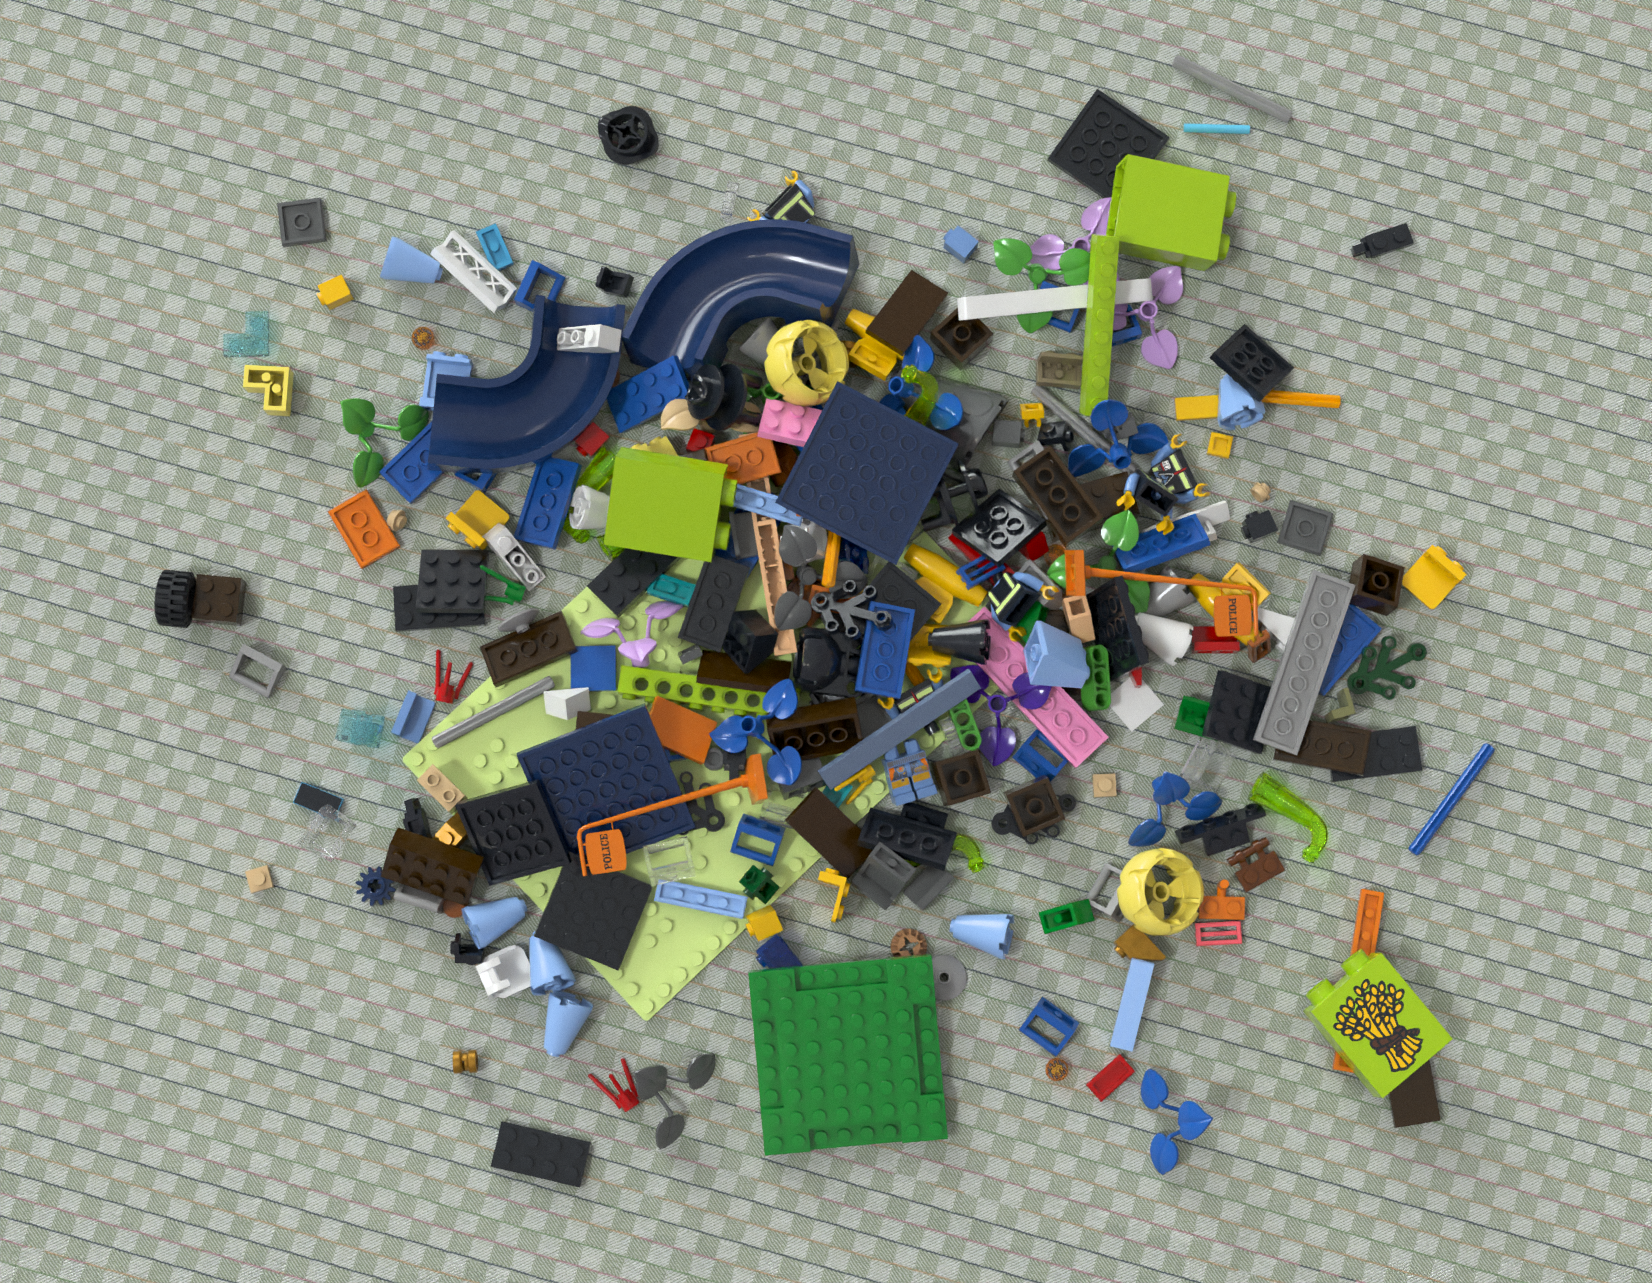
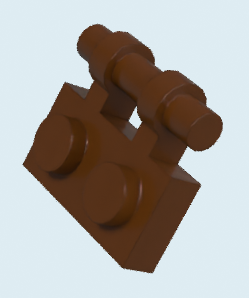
M1266 837L1259 841L1257 839L1254 840L1250 846L1242 851L1237 850L1233 852V856L1226 859L1230 867L1237 863L1241 867L1234 875L1245 893L1285 871L1274 851L1265 854L1263 848L1270 845ZM1256 853L1259 859L1248 865L1246 858Z

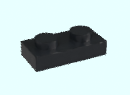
M908 802L903 805L901 816L945 828L948 813Z

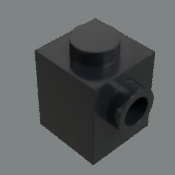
M1269 510L1262 513L1254 511L1245 516L1246 519L1242 522L1243 527L1240 528L1244 539H1248L1250 544L1271 536L1278 531Z

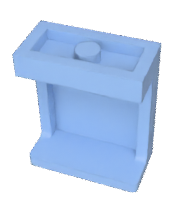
M434 351L433 354H427L423 396L420 397L419 406L428 411H433L437 374L471 377L473 363L471 359H468V356L455 354L454 357L446 356V353Z

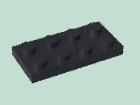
M626 548L587 587L619 618L648 590L652 583L658 581L659 577L665 574L682 557Z
M716 555L713 556L711 562L704 561L678 638L721 652L728 632L729 622L731 621L733 611L737 608L750 567Z
M418 585L393 586L396 632L486 626L485 608L484 613H417Z
M1416 726L1372 731L1364 776L1330 770L1331 781L1340 782L1422 771Z
M870 807L858 838L857 846L874 850L878 843L881 842L902 859L945 871L957 832Z
M501 1121L491 1167L580 1188L591 1142Z

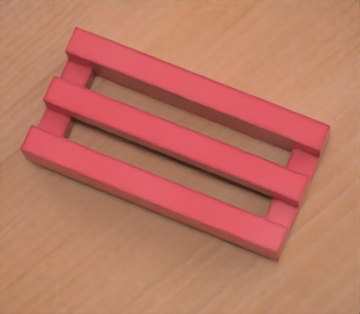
M1241 921L1194 924L1196 946L1242 944ZM1236 926L1234 931H1200V928ZM1237 935V939L1201 941V937Z

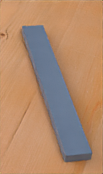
M969 669L965 670L817 771L830 790L981 689L971 671Z

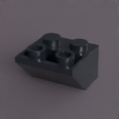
M756 609L733 611L726 639L723 643V650L744 674H748L773 653L778 633Z

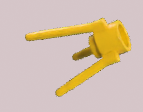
M868 764L835 787L834 790L839 791L855 780L859 783L863 781L846 800L848 805L867 785L873 782L871 778L876 773L872 766Z

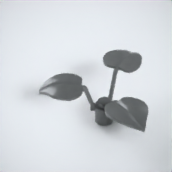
M791 525L784 526L783 535L779 543V554L781 559L789 565L796 566L803 562L796 571L797 578L801 581L799 583L800 595L797 596L794 592L787 591L779 597L775 606L774 619L776 627L780 631L802 627L809 621L812 609L810 603L802 599L804 597V586L815 583L817 579L822 580V575L817 574L816 570L808 565L806 560L813 558L817 553L815 539L805 530ZM849 561L838 562L835 586L829 587V592L833 593L843 588V584L847 580H853L858 586V591L855 594L857 595L866 586L868 578L854 563ZM849 586L847 590H851L854 586ZM847 595V596H845V597H843V598H841V599H848V598H851V597H853V596H855V595H852V596Z
M713 1052L701 1054L693 1059L687 1068V1078L669 1075L666 1067L663 1065L648 1066L633 1072L638 1096L643 1100L656 1096L668 1112V1117L660 1120L656 1129V1145L659 1149L666 1148L681 1135L684 1129V1118L680 1114L674 1115L658 1091H662L666 1087V1079L689 1083V1087L693 1090L704 1086L711 1078L715 1068V1055Z

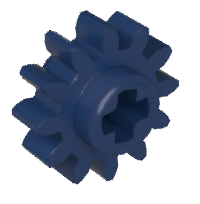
M378 866L376 872H374L373 868L368 867L369 874L360 873L363 881H356V884L361 886V889L357 890L356 894H364L361 901L367 902L370 899V906L373 907L376 901L381 906H384L383 899L392 900L389 892H396V889L391 887V884L395 883V881L381 877L383 870L380 866ZM377 880H379L378 884L381 885V888L377 889L376 893H374L371 885L376 884Z

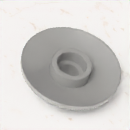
M530 608L518 612L501 622L497 628L500 632L516 630L518 634L523 633L530 628L528 624L537 617L539 609Z
M949 955L933 957L935 999L945 1001L957 997L966 985L967 977L964 966L958 959ZM942 973H946L949 977L946 982L940 980Z

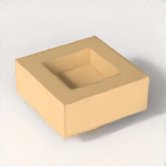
M1115 774L1092 775L1093 798L1117 796Z
M268 865L245 871L252 894L274 888Z

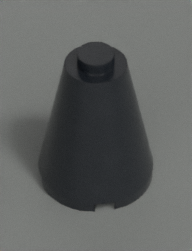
M983 619L934 628L933 633L928 635V646H932V650L938 653L987 665L986 660H989L991 636L986 633V629H990V621Z

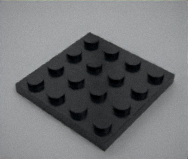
M1096 89L1047 161L1102 198H1111L1116 166L1123 158L1130 154L1155 160L1170 137L1099 89Z
M1123 576L1114 577L1086 595L1092 617L1095 645H1103L1108 651L1110 682L1117 681L1149 663V653L1147 648L1144 647L1141 638L1142 630L1137 625L1135 607L1130 602L1129 588Z
M539 779L456 803L455 807L476 855L484 857L481 867L489 886L570 864L569 850Z
M569 851L571 862L568 865L562 866L534 937L619 971L653 886L618 871L593 875L589 866H586L587 876H583L580 856Z

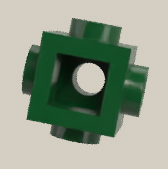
M752 865L739 881L745 887L743 892L752 900L756 897L764 904L780 888L771 879L773 875L763 867L760 870L755 865Z

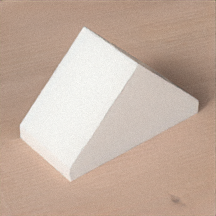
M589 687L544 691L546 714L569 720L576 717L578 711L587 712L591 710Z

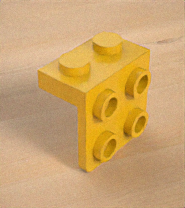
M476 490L456 514L450 512L446 517L449 523L447 527L457 535L459 533L463 534L466 537L464 541L474 549L478 547L481 550H484L488 545L482 536L496 524L505 525L510 519L508 513L479 490Z
M1431 545L1406 572L1402 580V585L1431 610L1435 609L1455 585L1467 575L1463 572L1464 568L1458 562H1452L1446 557L1447 553L1441 547H1435L1434 545Z
M924 624L910 641L907 662L914 666H921L924 663L932 664V666L939 668L950 665L951 656L932 650V646H928V635L933 633L934 628L950 625Z
M826 868L825 872L820 871L818 881L840 887L831 919L832 923H836L837 919L841 920L844 906L840 904L842 897L847 898L850 884L846 883V877L839 876V871Z

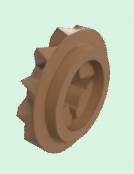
M914 929L899 931L891 941L893 957L911 956L908 950H899L905 946V937L910 943L918 942L912 948L913 955H925L927 951L926 939L919 931Z

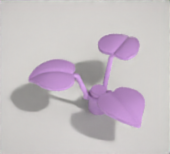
M1110 197L1100 199L1085 209L1081 217V225L1085 230L1091 232L1084 238L1080 237L1074 240L1072 247H1069V249L1079 248L1090 253L1091 247L1088 240L1092 237V234L1106 235L1111 203ZM1053 234L1041 236L1030 247L1033 254L1030 262L1032 264H1041L1044 269L1059 270V259L1066 251L1064 250L1063 241ZM1118 272L1116 282L1120 281Z
M1179 266L1162 268L1149 277L1151 278L1153 301H1146L1142 303L1139 309L1126 312L1128 308L1127 303L1116 304L1114 307L1113 331L1121 330L1126 326V316L1138 314L1141 320L1149 321L1152 336L1146 337L1143 340L1141 353L1150 364L1166 369H1171L1174 365L1178 346L1175 336L1170 331L1164 329L1156 334L1154 317L1158 312V308L1155 303L1159 299L1162 304L1169 305L1180 299L1183 292V282Z
M658 601L649 605L645 609V613L649 616L647 618L646 637L643 639L627 642L620 629L617 628L620 625V621L614 618L595 620L582 629L581 634L591 638H602L613 632L617 633L623 643L618 647L619 652L631 659L632 667L644 668L650 664L648 655L657 646L656 641L650 639L652 620L654 618L664 619L670 617L684 606L669 601Z

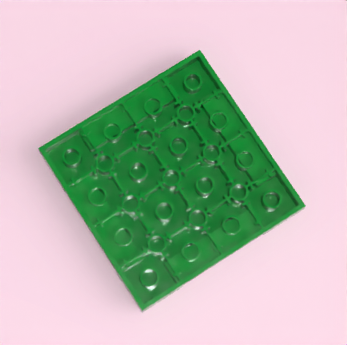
M931 954L748 971L765 1156L811 1152V1150L948 1139Z

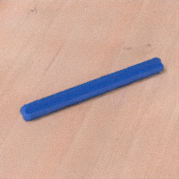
M1483 744L1409 846L1408 850L1416 856L1420 855L1494 753L1495 749L1490 744Z

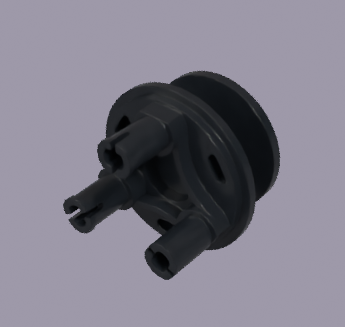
M706 364L691 376L688 393L685 396L688 410L693 418L706 420L712 429L724 431L734 423H745L758 427V423L761 422L762 418L761 413L748 411L745 408L747 387L760 389L762 378L745 373L733 364H725L720 368L715 365Z
M960 459L958 464L964 479L963 483L946 488L944 479L941 477L933 493V497L936 496L941 511H939V514L921 520L924 532L948 524L959 526L951 498L969 493L975 512H980L977 499L985 497L988 494V489L979 468L966 471L963 461Z

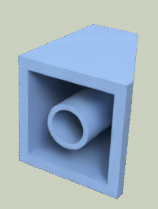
M1036 620L1023 650L1030 684L1082 688L1085 681L1089 679L1090 668L1086 664V651L1083 649L1081 639L1047 623Z

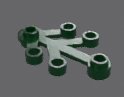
M1392 636L1383 637L1381 640L1382 647L1375 668L1368 673L1370 660L1376 657L1377 651L1372 646H1365L1362 649V659L1357 672L1352 673L1348 677V689L1355 694L1371 691L1380 694L1385 699L1391 700L1396 695V690L1393 687H1382L1371 683V681L1382 678L1400 684L1405 689L1414 688L1416 681L1412 676H1401L1391 671L1412 660H1423L1427 654L1423 644L1412 643L1408 646L1406 653L1387 662L1390 651L1396 647L1397 641ZM1390 638L1392 640L1391 646L1387 647L1386 640ZM1418 648L1421 649L1420 656L1415 655V651ZM1368 649L1372 650V655L1370 657H1367L1366 651ZM1409 678L1411 680V684L1409 686H1406L1405 680ZM1358 679L1362 680V685L1360 687L1356 686V681ZM1391 689V695L1387 697L1385 691Z

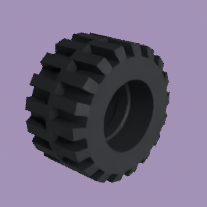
M162 571L157 582L154 601L155 617L160 626L188 628L193 620L191 617L196 578L193 572Z

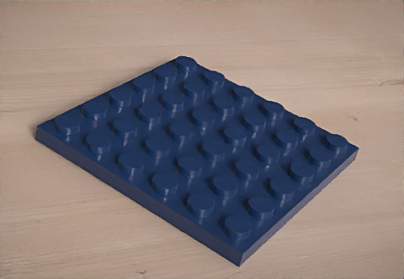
M837 381L775 503L896 565L945 472L958 443Z
M645 703L517 752L518 760L527 781L539 779L568 850L579 856L577 833L582 826L683 795ZM686 802L613 822V829H619L622 833L626 854L695 828L694 820ZM611 823L584 830L582 833V843H585L586 834L612 830ZM583 846L584 856L587 858L586 846Z

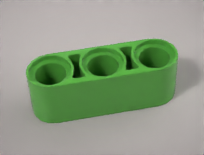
M1103 645L1084 647L1083 649L1086 651V664L1090 668V676L1081 688L1082 705L1085 710L1090 712L1105 710L1111 704L1108 651Z
M966 698L948 710V714L960 745L966 750L972 751L981 745V736ZM960 713H966L968 717L967 722L963 725L957 723V716ZM968 734H974L975 742L971 746H967L964 741Z

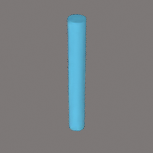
M1184 123L1183 132L1250 134V125Z

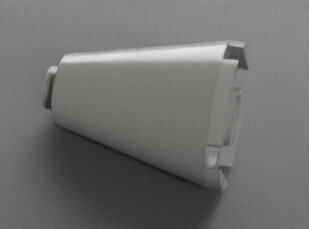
M768 317L739 347L742 353L765 366L764 362L768 357L766 352L767 345L778 331L774 322Z
M1168 565L1158 574L1159 576L1178 578ZM1152 582L1149 585L1148 610L1143 613L1163 617L1193 602L1195 598L1185 585Z

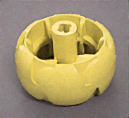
M813 320L797 321L782 327L769 341L766 349L768 357L764 362L765 372L771 387L783 395L782 399L784 401L802 407L819 405L827 402L837 381L845 385L846 382L843 379L849 370L847 350L844 343L837 338L836 332L828 325ZM802 337L805 354L792 357L794 351L793 344L796 338ZM814 350H816L820 358L822 370L815 368L816 362L812 356ZM808 374L813 390L805 386L799 376Z
M1168 848L1150 849L1140 852L1126 863L1120 874L1121 884L1117 889V897L1123 915L1134 923V928L1148 935L1165 936L1183 931L1196 920L1199 915L1197 910L1204 898V887L1200 873L1193 868V863L1187 856ZM1154 865H1162L1167 869L1168 875L1173 878L1169 885L1164 882H1155L1151 869ZM1169 895L1176 897L1172 913L1167 919H1164L1162 902H1165Z

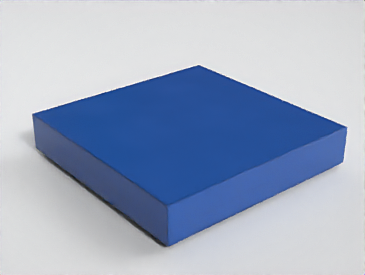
M576 646L578 652L571 654V689L589 687V692L616 691V646Z

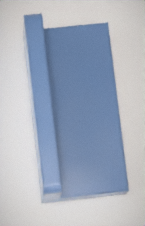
M408 690L391 733L418 744L431 717L435 702Z

